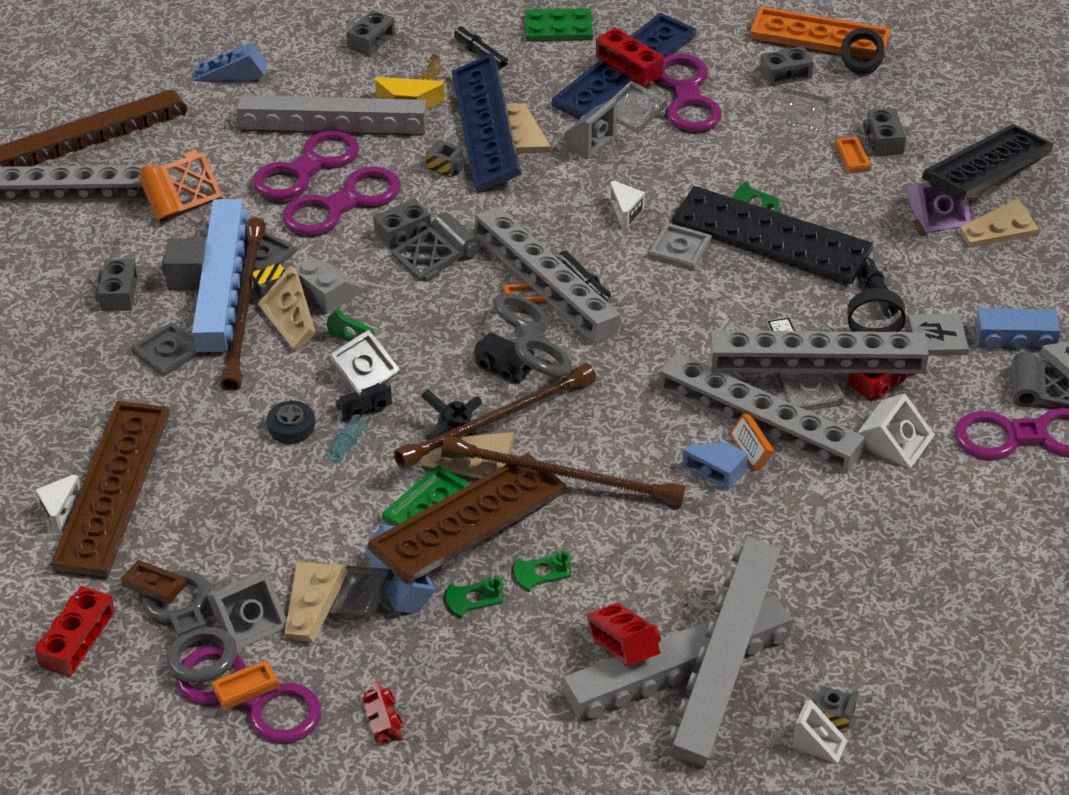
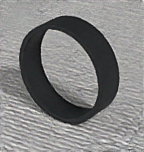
M874 288L862 291L850 300L847 307L848 326L852 332H900L905 325L904 302L898 294L887 289ZM873 301L891 303L901 311L900 317L894 323L881 328L862 326L854 321L852 314L859 306Z

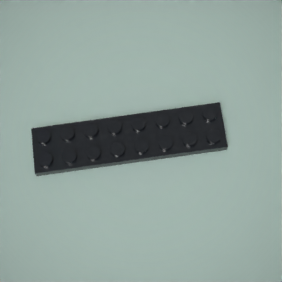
M1012 124L924 170L921 179L929 182V185L934 188L947 191L955 199L965 200L1050 153L1054 144Z
M697 186L692 187L672 217V224L712 235V238L849 284H853L873 250V242Z

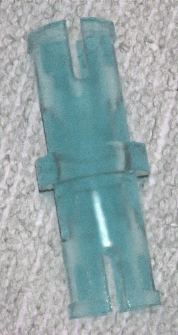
M353 415L346 427L339 430L335 442L326 452L328 459L331 460L336 454L337 457L334 461L340 463L349 448L356 445L357 437L367 426V421L364 417L357 424L356 421L360 415Z

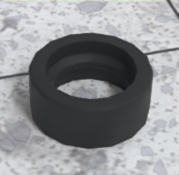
M858 28L851 31L844 38L841 45L842 60L845 66L856 73L875 71L884 59V42L881 36L876 31L868 28ZM867 39L875 44L876 55L871 61L859 63L851 58L849 49L857 40Z

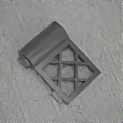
M443 212L435 217L429 228L392 250L391 254L420 281L425 279L428 282L440 275V270L461 257L464 259L474 257L479 251L480 241L452 215ZM429 237L435 240L434 244H422ZM406 251H415L414 257H403L401 254ZM420 251H433L432 257H419ZM437 252L450 253L446 257H436ZM417 264H430V267L422 272L416 269Z
M1030 352L1018 353L1013 357L1012 385L1013 401L1016 405L1034 407L1037 404L1069 409V392L1066 393L1058 386L1064 382L1069 387V379L1051 363L1039 361L1038 357ZM1045 372L1053 373L1058 378L1053 381ZM1051 389L1059 397L1046 396V391Z

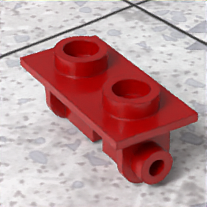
M374 680L376 689L367 690L362 698L367 717L371 720L379 716L369 722L374 739L380 745L388 744L391 741L390 738L397 736L400 741L404 740L400 730L404 727V723L399 713L394 711L393 705L396 704L394 694L389 687L384 688L377 680Z

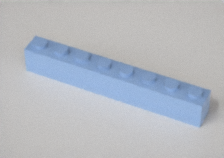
M243 199L213 200L192 331L196 352L227 351L228 341L233 340V327L231 323H235V308L233 306L238 304L236 290L240 288L238 272H242V258L240 256H244L245 252L244 241L242 240L247 238L245 224L249 220L248 209H244Z

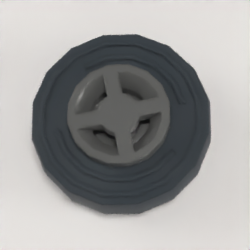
M289 400L280 402L270 409L266 418L269 434L275 440L282 443L301 442L313 433L315 427L313 410L308 404L301 401Z

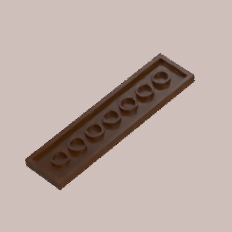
M116 401L52 559V571L109 577L169 418V407Z
M526 453L523 456H521L523 458L526 457L527 459H534V461L536 460L529 453ZM507 464L369 540L367 549L400 579L409 584L564 494L567 485L554 474Z

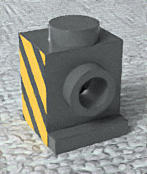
M438 139L426 152L427 169H433L452 176L455 171L461 172L465 165L463 148Z
M280 263L252 272L254 291L260 300L285 272Z
M825 686L821 687L819 694L813 692L811 697L813 703L838 730L848 732L855 712L858 692L852 691L849 694Z

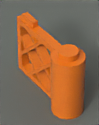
M197 149L184 153L183 159L163 166L155 167L154 164L144 166L140 169L141 173L138 175L157 221L222 197V193L204 153H198ZM199 160L202 167L201 175L189 170L191 162ZM174 168L182 172L180 182L172 180L167 170ZM186 175L198 180L195 190L183 185ZM202 182L210 185L213 191L212 195L206 196L198 192ZM181 190L193 195L190 203L182 204L179 198Z

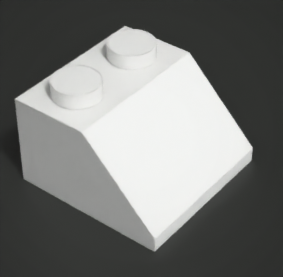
M905 393L881 400L857 432L865 436L864 444L871 452L909 469L914 465L935 435Z

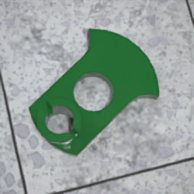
M749 181L741 184L733 194L732 198L750 203L753 198L759 197L762 199L760 207L769 210L775 208L774 211L782 213L779 198L752 189Z
M340 308L334 310L327 319V329L332 337H340L350 342L367 330H370L375 337L373 328L345 316ZM346 326L351 327L356 334L350 333Z
M561 551V554L556 552L553 556L531 561H524L518 558L514 566L515 580L519 586L531 592V589L536 585L570 578L571 555L566 551ZM539 566H547L551 572L546 576H539L534 570Z
M493 576L494 580H491V577H489L485 582L459 587L451 583L446 592L447 606L454 615L462 618L468 611L503 604V580ZM477 591L483 595V598L478 602H471L467 599V595L470 592Z

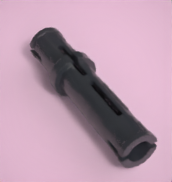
M459 26L455 30L454 38L463 43L470 52L473 51L480 57L493 53L497 61L498 70L508 65V58L484 43L479 35L470 33L463 26Z
M567 250L561 251L558 255L564 260L562 261L558 256L557 258L608 302V299L603 294L610 298L611 292L600 283L599 278L594 274H590Z
M868 258L870 265L866 261L861 269L865 277L864 282L866 286L871 289L881 288L889 290L884 282L885 277L883 273L877 269L874 260ZM877 301L886 317H890L888 310L892 316L898 313L899 309L893 304Z

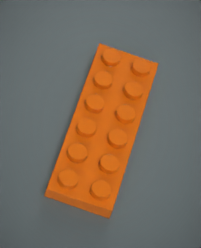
M760 6L750 31V39L795 47L804 46L807 49L842 54L841 45L844 38L855 29L868 28L876 31L881 36L884 42L885 53L891 28ZM867 39L857 40L849 49L850 56L872 60L876 55V46Z

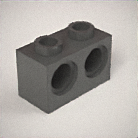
M371 10L347 31L348 49L370 57L395 35V19L386 14Z
M804 46L761 54L760 72L769 87L811 79L814 61Z
M896 108L868 110L867 119L863 120L864 134L868 133V147L873 148L875 156L903 154L906 136Z
M414 198L373 216L374 233L391 249L402 245L431 226V214Z
M135 259L104 260L103 270H99L98 273L100 286L95 288V300L100 302L101 311L132 310L138 279Z

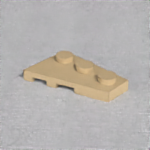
M506 104L517 153L551 152L550 144L526 104Z
M1019 199L960 226V234L969 248L1038 235L1039 231Z
M289 266L257 304L294 350L300 351L316 332L297 269Z
M514 432L465 436L461 437V439L469 444L476 445L478 449L484 448L485 450L498 451L507 455L511 452L515 434ZM442 446L423 456L420 464L422 468L430 470L439 465L454 475L479 480L506 465L505 463L502 464V462H492L491 460L478 459L477 457L474 459L442 457Z
M297 562L284 633L288 639L314 642L348 574V570L344 565Z

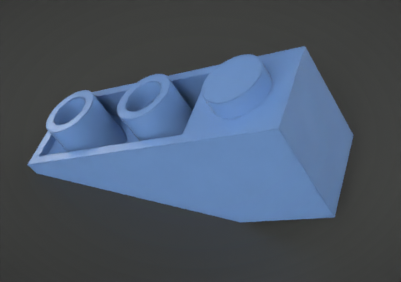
M253 42L239 45L226 54L221 53L210 61L199 63L195 67L192 81L250 82L264 76L267 61Z

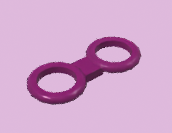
M673 54L664 57L663 75L657 78V80L664 86L674 89L677 97L667 108V118L671 124L687 132L708 131L718 125L722 118V110L717 102L708 97L701 96L698 86L707 79L708 67L701 59L688 54ZM686 64L697 69L699 73L693 78L679 80L671 78L664 71L671 65ZM699 105L710 110L712 115L704 121L690 122L679 117L677 111L684 106Z
M341 131L317 133L305 142L303 147L304 155L291 163H270L261 167L252 179L254 190L261 196L274 200L291 199L301 195L308 188L310 177L322 170L323 167H340L352 162L358 156L360 149L358 142L350 134ZM329 140L341 141L349 146V150L346 153L335 157L321 156L314 151V148L318 144ZM281 172L290 173L299 178V182L294 186L285 189H273L263 183L267 176Z
M365 167L358 169L347 177L344 182V189L327 197L305 195L295 198L283 210V222L289 230L296 234L316 236L326 233L337 225L341 214L359 205L366 207L381 206L395 199L401 189L400 180L395 173L386 168ZM370 177L382 178L391 185L386 192L376 196L362 195L354 189L357 182ZM306 206H320L327 209L330 213L326 220L315 225L301 224L293 218L297 210Z
M1053 409L1041 415L1040 418L1012 419V422L1005 416L995 412H971L960 418L955 426V439L959 447L967 454L984 460L1003 459L1014 453L1017 446L1042 445L1052 453L1069 457V445L1055 441L1047 432L1048 424L1054 420H1069V409ZM991 422L1005 430L1008 440L1000 447L985 448L973 443L968 438L966 430L974 423Z
M221 646L201 648L193 651L182 660L181 664L192 669L204 660L220 659L225 648ZM237 654L232 665L235 672L247 668L242 657ZM176 678V685L180 694L188 701L202 706L220 704L214 692L196 690L189 682ZM279 683L280 688L237 705L249 711V721L254 732L264 740L276 744L293 743L306 738L316 729L321 719V704L316 694L306 686L296 683ZM292 695L306 702L309 713L306 719L297 727L278 730L268 726L262 719V711L265 705L276 697Z

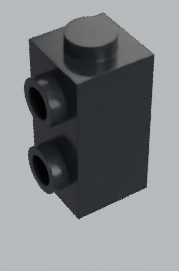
M489 332L482 340H479L475 346L476 364L485 371L490 370L501 375L507 381L512 380L520 384L533 370L518 357L515 352L514 342L492 332ZM528 349L529 352L534 356V351Z

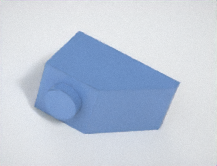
M726 442L686 446L683 449L682 467L729 490L745 473L748 454Z

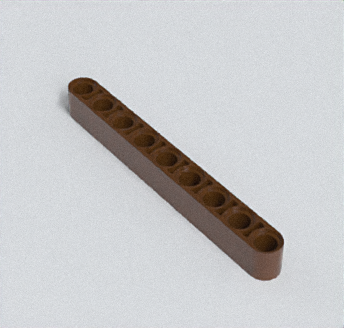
M167 90L0 145V167H33L42 164L43 161L53 160L65 156L67 153L86 149L90 145H98L110 141L109 139L119 138L131 134L132 131L143 130L152 127L153 124L175 119L174 117L180 115L185 116L188 107L175 90Z

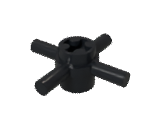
M427 389L421 395V398L433 407L439 415L435 429L426 435V441L470 422L472 412L482 405L480 397L475 396L466 404L452 401L445 405ZM474 431L470 434L464 435V437L476 436L478 434Z

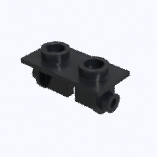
M378 382L376 385L361 389V396L357 392L339 396L335 404L338 411L341 410L343 422L349 419H358L363 414L374 410H383L388 405H391V386Z

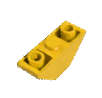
M375 77L376 97L379 99L426 100L428 109L444 101L445 98L444 81Z

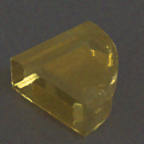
M433 54L427 60L429 66L426 74L422 73L421 80H433L441 73L440 56Z

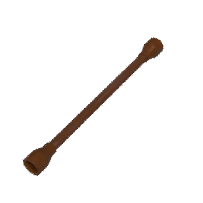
M250 218L246 223L245 234L248 248L230 358L227 366L222 371L220 386L224 390L232 388L233 390H239L242 384L243 375L240 369V356L252 287V272H254L257 249L266 231V223L260 218Z
M590 364L580 365L574 368L568 376L563 377L562 380L452 429L427 442L406 444L395 449L393 453L395 462L402 470L417 464L430 451L443 446L445 435L461 438L565 389L569 390L590 385L596 381V373Z
M445 435L441 456L446 458L474 459L477 457L478 459H488V461H498V463L502 462V464L505 463L506 465L512 464V466L516 465V467L519 466L520 468L526 467V469H533L534 471L540 470V472L543 471L548 474L554 473V475L557 474L562 477L568 476V478H578V480L582 479V481L585 480L586 482L592 481V483L596 482V484L599 483L600 485L606 484V486L610 485V487L613 486L614 488L620 487V489L624 488V490L627 489L628 491L634 490V492L638 491V493L641 492L642 494L645 492V494L651 495L650 497L658 498L667 505L681 507L683 502L685 485L675 483H653V485H649V483L642 484V482L628 481V479L625 480L620 477L614 478V476L611 477L606 474L600 475V473L597 474L592 471L590 473V471L586 472V470L583 471L578 468L576 470V468L572 469V467L569 468L564 465L562 467V465L558 466V464L555 465L554 463L548 464V462L544 463V461L541 462L540 460L534 461V459H527L526 457L520 458V456H513L512 454L506 455V453L503 454L498 451L492 452V450L489 451L484 448L478 449L476 445L469 444L459 437Z

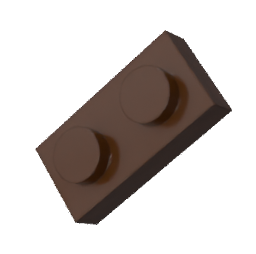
M137 560L120 578L123 587L170 604L186 586L185 577L141 560Z

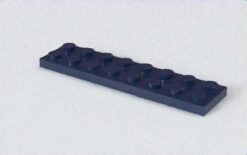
M659 13L633 33L631 37L666 57L673 55L696 36V28ZM599 60L552 98V106L581 119L583 115H586L602 103L612 98L618 100L635 86L637 82L602 60Z
M490 53L451 71L474 187L478 193L522 174L497 61L494 54Z

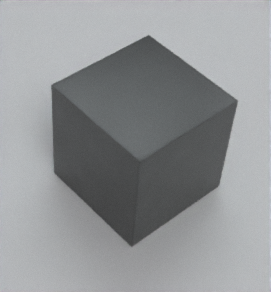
M206 238L167 239L165 255H163L162 269L166 277L168 290H199Z

